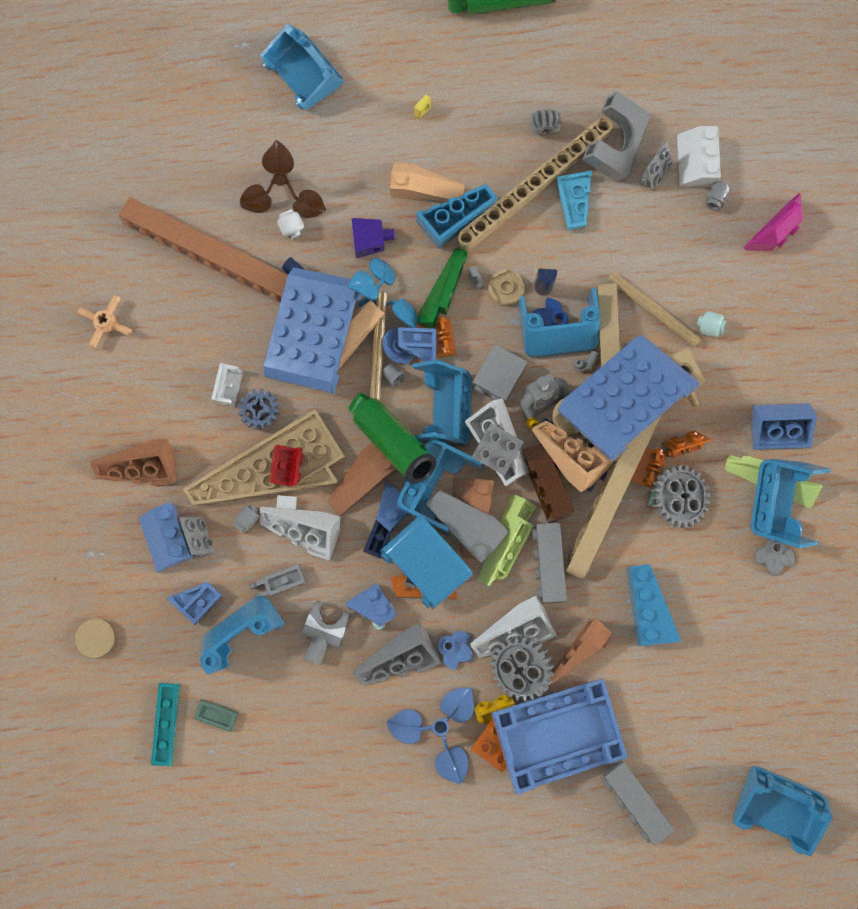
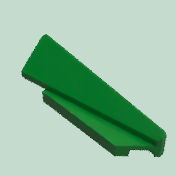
M459 248L454 249L417 315V325L434 329L439 313L447 315L469 251Z

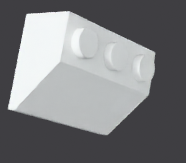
M699 126L678 134L679 187H712L721 178L718 126Z

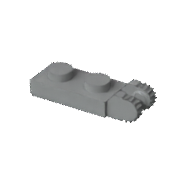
M297 564L265 576L262 580L251 583L249 587L250 589H256L265 584L267 591L257 593L253 598L257 596L267 597L307 582L301 565Z

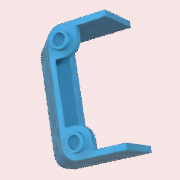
M596 287L591 288L587 297L589 307L582 310L580 315L581 322L544 327L543 319L539 314H527L525 298L520 296L518 311L525 354L531 358L595 350L599 344L600 313Z
M439 360L413 364V368L425 372L424 382L428 388L434 390L433 425L426 426L423 434L414 436L419 442L426 444L430 440H439L448 445L468 444L471 439V431L465 421L471 417L472 378L470 373L465 369Z
M430 440L425 448L436 458V467L433 473L423 482L411 484L407 481L398 497V505L403 511L414 518H417L419 515L424 517L435 530L449 536V528L435 521L437 516L426 503L444 470L455 474L462 470L464 464H467L482 472L484 467L481 462L473 459L472 456L439 440Z
M766 459L762 461L751 519L752 531L756 535L799 549L818 545V541L802 537L800 521L790 517L796 481H807L810 479L811 474L830 473L831 469L799 461Z

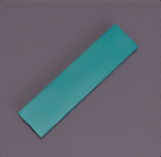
M159 683L151 765L173 766L180 684Z

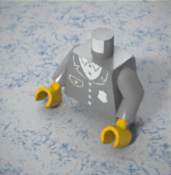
M551 374L539 377L538 380L526 387L525 395L521 400V407L525 418H527L525 425L528 429L532 431L533 425L537 426L540 424L533 416L558 403L572 392L564 379L559 377L553 378Z

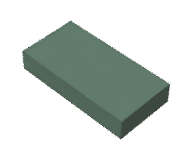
M201 699L193 719L232 732L239 712Z

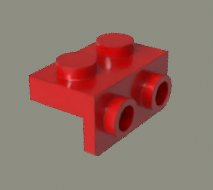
M274 445L269 476L270 484L286 487L297 486L301 478V473L299 472L300 465L304 459L302 448Z

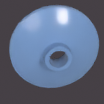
M398 328L390 329L385 333L383 348L387 356L398 364H407L412 361L413 355L398 348Z

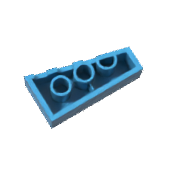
M485 184L464 193L462 196L453 197L445 203L436 204L428 210L417 212L416 222L439 249L459 235L461 230L495 204L498 197Z
M638 565L626 568L637 646L681 642L651 565Z

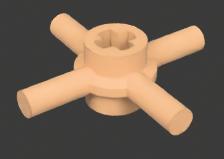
M114 295L107 309L97 313L82 307L78 309L77 313L93 320V325L96 328L88 344L89 346L96 348L102 334L111 332L113 329L130 336L132 329L116 323V317L113 314L121 299L120 297Z

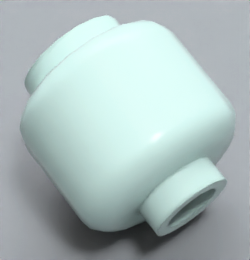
M707 311L704 316H699L697 327H700L702 335L717 338L719 335H723L727 320H724L722 314Z

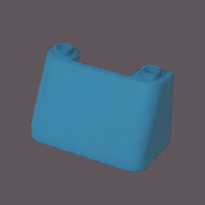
M289 23L285 25L259 55L264 61L263 65L270 71L272 69L276 71L296 94L295 103L302 110H309L345 82L343 77L303 31Z
M420 515L380 550L383 560L388 564L390 562L396 564L419 589L422 596L421 602L427 608L435 609L473 575L466 563L429 522Z
M257 596L203 636L200 663L207 675L222 671L231 665L228 661V656L233 650L228 642L248 627L254 634L263 635L272 629L277 631L286 625L267 597Z
M758 766L751 767L733 815V823L740 829H751L753 824L788 838L795 852L810 857L833 819L828 800L824 795Z

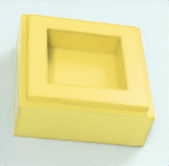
M427 94L414 106V116L418 119L431 108V97Z

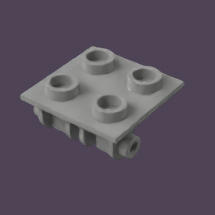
M667 140L664 141L641 177V183L645 186L649 184L651 191H654L656 186L661 183L664 174L672 166Z
M490 423L472 458L505 476L524 441Z
M180 517L179 520L191 555H197L198 558L206 556L205 554L215 553L213 541L209 537L207 524L203 517Z

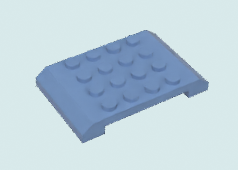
M293 267L287 276L264 363L265 377L335 394L340 376L337 375L355 303L361 297V294L348 289L351 279Z
M639 336L634 338L571 392L558 407V412L613 462L627 449L626 445L681 397L686 398L699 386V381L646 337Z
M604 679L587 682L491 713L514 794L516 795L604 764H611L628 758Z

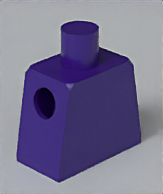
M351 218L356 258L382 252L385 250L384 241L395 240L394 229L383 230L382 220Z

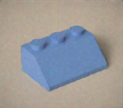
M811 404L753 405L751 416L753 449L811 448L817 414Z
M172 502L153 508L138 518L157 573L195 559L194 555H191L179 520L180 515L177 507Z

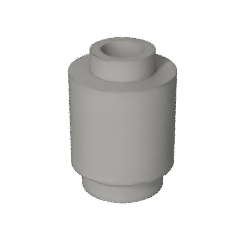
M725 182L713 184L706 199V206L708 208L718 211L724 206L731 191L728 184Z
M251 504L249 507L244 505L234 517L232 525L242 533H245L260 518L258 515L260 511Z

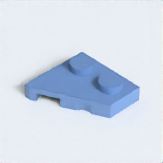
M399 327L398 348L424 362L436 360V329Z
M387 481L383 487L384 491L375 519L388 531H391L408 513L403 511L398 505L400 492Z
M206 582L179 594L169 596L167 599L196 625L223 595L209 582Z
M377 583L345 603L348 609L356 611L362 617L370 619L380 627L397 617Z

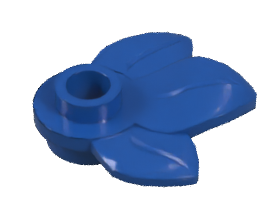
M546 298L545 308L532 311V313L539 314L542 317L544 327L568 324L569 321L568 315L562 311L561 304L552 298ZM556 319H562V323H557Z

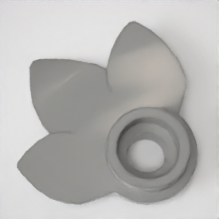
M769 539L766 545L757 551L755 562L758 564L765 563L768 572L775 576L781 572L784 565L788 567L793 566L794 555L790 549L785 547L784 543ZM775 544L779 545L777 550L773 549Z

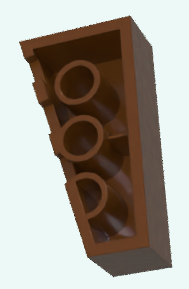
M541 443L523 449L522 453L529 469L528 474L547 522L553 523L571 516L575 510L566 493L564 483L559 477L556 464H553L551 456Z

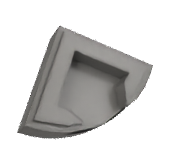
M477 267L470 268L469 277L477 290L484 288Z

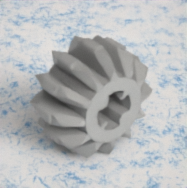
M543 109L533 113L530 121L532 132L542 136L558 132L561 127L560 113L557 110Z

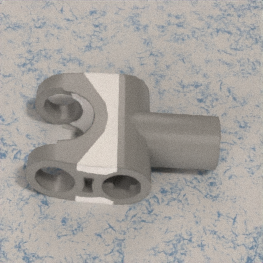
M318 600L308 615L302 635L312 638L304 659L321 665L328 645L339 649L347 629L350 612L344 611L338 622L327 625L321 618L323 602Z

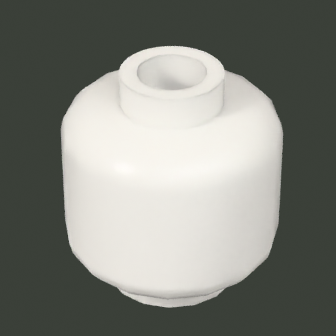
M288 210L279 215L277 224L284 237L290 236L291 239H294L301 235L300 231L304 229V223L298 212Z

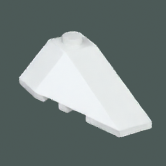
M272 507L260 508V525L279 536L284 535L292 540V544L296 546L299 544L306 548L307 553L330 561L340 534L339 516L321 511Z
M534 596L514 607L470 643L478 657L481 658L497 652L495 650L496 647L501 646V643L504 640L507 641L510 637L515 640V637L519 635L522 640L525 636H528V642L535 639V645H538L557 636V633L537 596Z

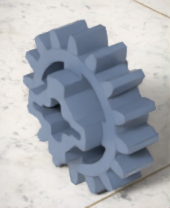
M253 389V394L251 395L246 392L247 398H241L243 404L238 405V408L242 410L238 412V415L243 417L241 421L243 423L247 422L248 428L254 425L255 430H258L259 426L265 430V425L267 424L272 427L271 421H277L275 415L280 414V411L276 409L280 407L279 403L275 402L277 398L275 396L271 397L270 391L264 394L263 389H260L259 393ZM265 399L270 402L271 407L265 405ZM259 406H261L263 410H259V413H257L255 409H259ZM247 412L253 414V420L248 417Z

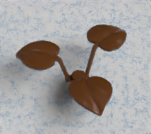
M275 140L262 157L263 168L273 174V179L268 189L265 191L263 186L259 184L249 186L241 195L240 206L254 213H263L272 204V199L268 194L273 185L283 186L287 184L293 198L296 200L293 203L294 212H298L304 218L321 215L325 212L326 207L322 197L316 191L310 189L303 190L299 193L298 197L296 196L287 176V173H290L294 168V159L289 150L281 142Z

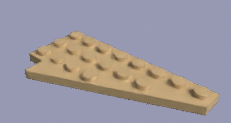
M314 409L193 482L183 490L191 504L199 506L335 485L338 481L330 467L343 460L345 456L318 412ZM274 445L302 448L304 459L300 465L299 472L301 473V478L297 486L286 487L269 483Z

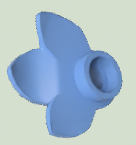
M456 631L451 636H443L439 639L437 648L443 655V662L448 668L456 670L459 661L468 662L474 658L473 651L467 645L471 639L469 633ZM447 642L450 643L449 649L445 648V644Z

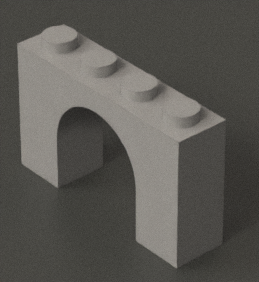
M617 91L606 97L601 112L620 126L624 137L621 150L617 151L598 139L588 144L582 159L614 181L627 178L630 174V167L637 156L638 146L643 140L642 136L649 124L648 120L651 115Z

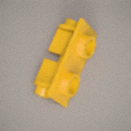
M501 695L489 702H480L474 706L478 723L485 724L490 722L493 718L492 712L513 706L515 703L512 697L509 698V695Z

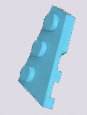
M592 170L556 177L567 231L586 227Z

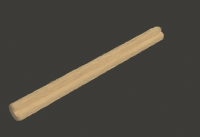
M613 272L609 276L608 281L610 283H617L618 289L695 347L700 342L701 338L619 274Z
M379 292L376 298V305L385 315L374 328L370 399L374 398L379 401L387 304L386 292Z

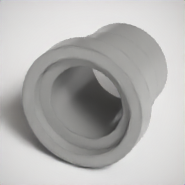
M392 364L387 365L382 371V375L389 381L391 387L398 386L406 375Z

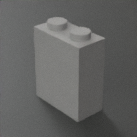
M494 344L473 380L472 387L480 395L486 394L491 397V400L503 398L504 403H506L528 362Z

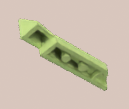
M728 455L725 470L757 485L760 464L764 460L749 456L739 458ZM796 481L793 501L811 508L822 489V485L808 481Z
M514 494L510 495L500 523L509 532L497 548L485 559L478 576V581L490 586L492 581L496 579L502 580L508 576L533 528V525L528 520L535 512L537 506L527 499Z

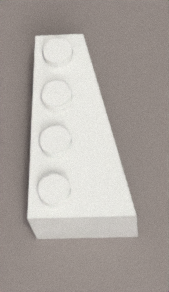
M503 398L492 400L465 421L478 443H480L490 423L517 437ZM521 448L505 476L497 472L505 486L518 481L529 473Z

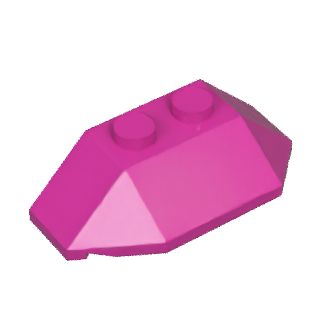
M796 194L748 241L744 249L746 251H772L776 246L780 248L787 241L786 236L789 234L791 236L794 235L800 228L798 224L803 220L801 194Z

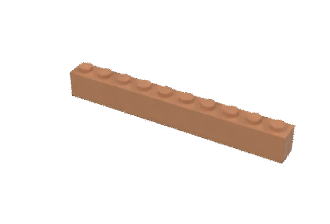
M129 197L121 210L119 217L123 221L122 224L127 228H136L140 234L146 237L150 235L162 245L166 243L178 253L182 251L194 261L200 260L206 267L210 269L216 268L220 270L219 272L226 277L232 276L240 284H248L256 292L268 294L274 301L278 302L282 299L287 274Z

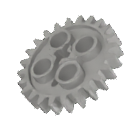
M677 465L663 470V475H657L659 481L653 482L657 488L651 490V492L655 493L651 500H656L653 507H658L659 509L656 515L662 514L661 521L667 520V525H673L674 528H687V526H694V523H700L699 518H705L703 512L709 511L705 505L711 503L709 500H706V497L711 495L705 491L709 486L703 485L706 479H699L701 473H695V469H689L688 466Z
M518 635L515 637V640L510 637L507 641L504 640L501 646L496 647L495 650L497 652L492 654L495 660L490 662L495 667L490 672L496 673V676L492 678L499 681L496 687L503 686L502 693L508 691L509 698L516 695V701L523 697L524 702H526L529 697L534 700L537 696L540 697L543 691L546 692L549 689L547 685L553 682L550 678L554 675L549 670L554 665L548 663L552 657L545 656L548 650H541L542 643L536 646L535 639L528 642V636L521 640V637ZM520 651L526 654L527 659L521 656ZM506 662L511 664L512 669L506 666ZM532 668H536L539 675L534 674ZM517 678L523 681L524 686L518 683Z

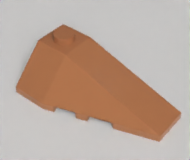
M168 439L150 441L90 461V465L99 479L115 481L127 479L133 480V483H140V481L150 482L151 485L155 486L176 482L174 453Z
M371 443L360 452L328 502L337 514L341 516L398 470Z
M455 478L452 496L489 515L494 481L477 478ZM459 541L462 557L478 560Z
M597 618L589 619L553 669L554 675L550 679L555 682L602 647L605 648L611 641L609 636L612 633Z

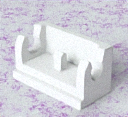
M220 363L211 398L215 404L235 407L243 370L236 366Z

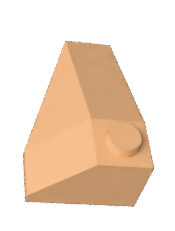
M394 162L390 184V194L393 198L447 202L448 199L464 195L465 185L412 163Z
M369 301L353 312L338 370L385 315L372 301Z
M544 421L532 429L565 478L580 492L593 486L613 464L598 448L594 446L590 448L582 444L583 440L579 438L575 440L569 437L566 431L548 421Z

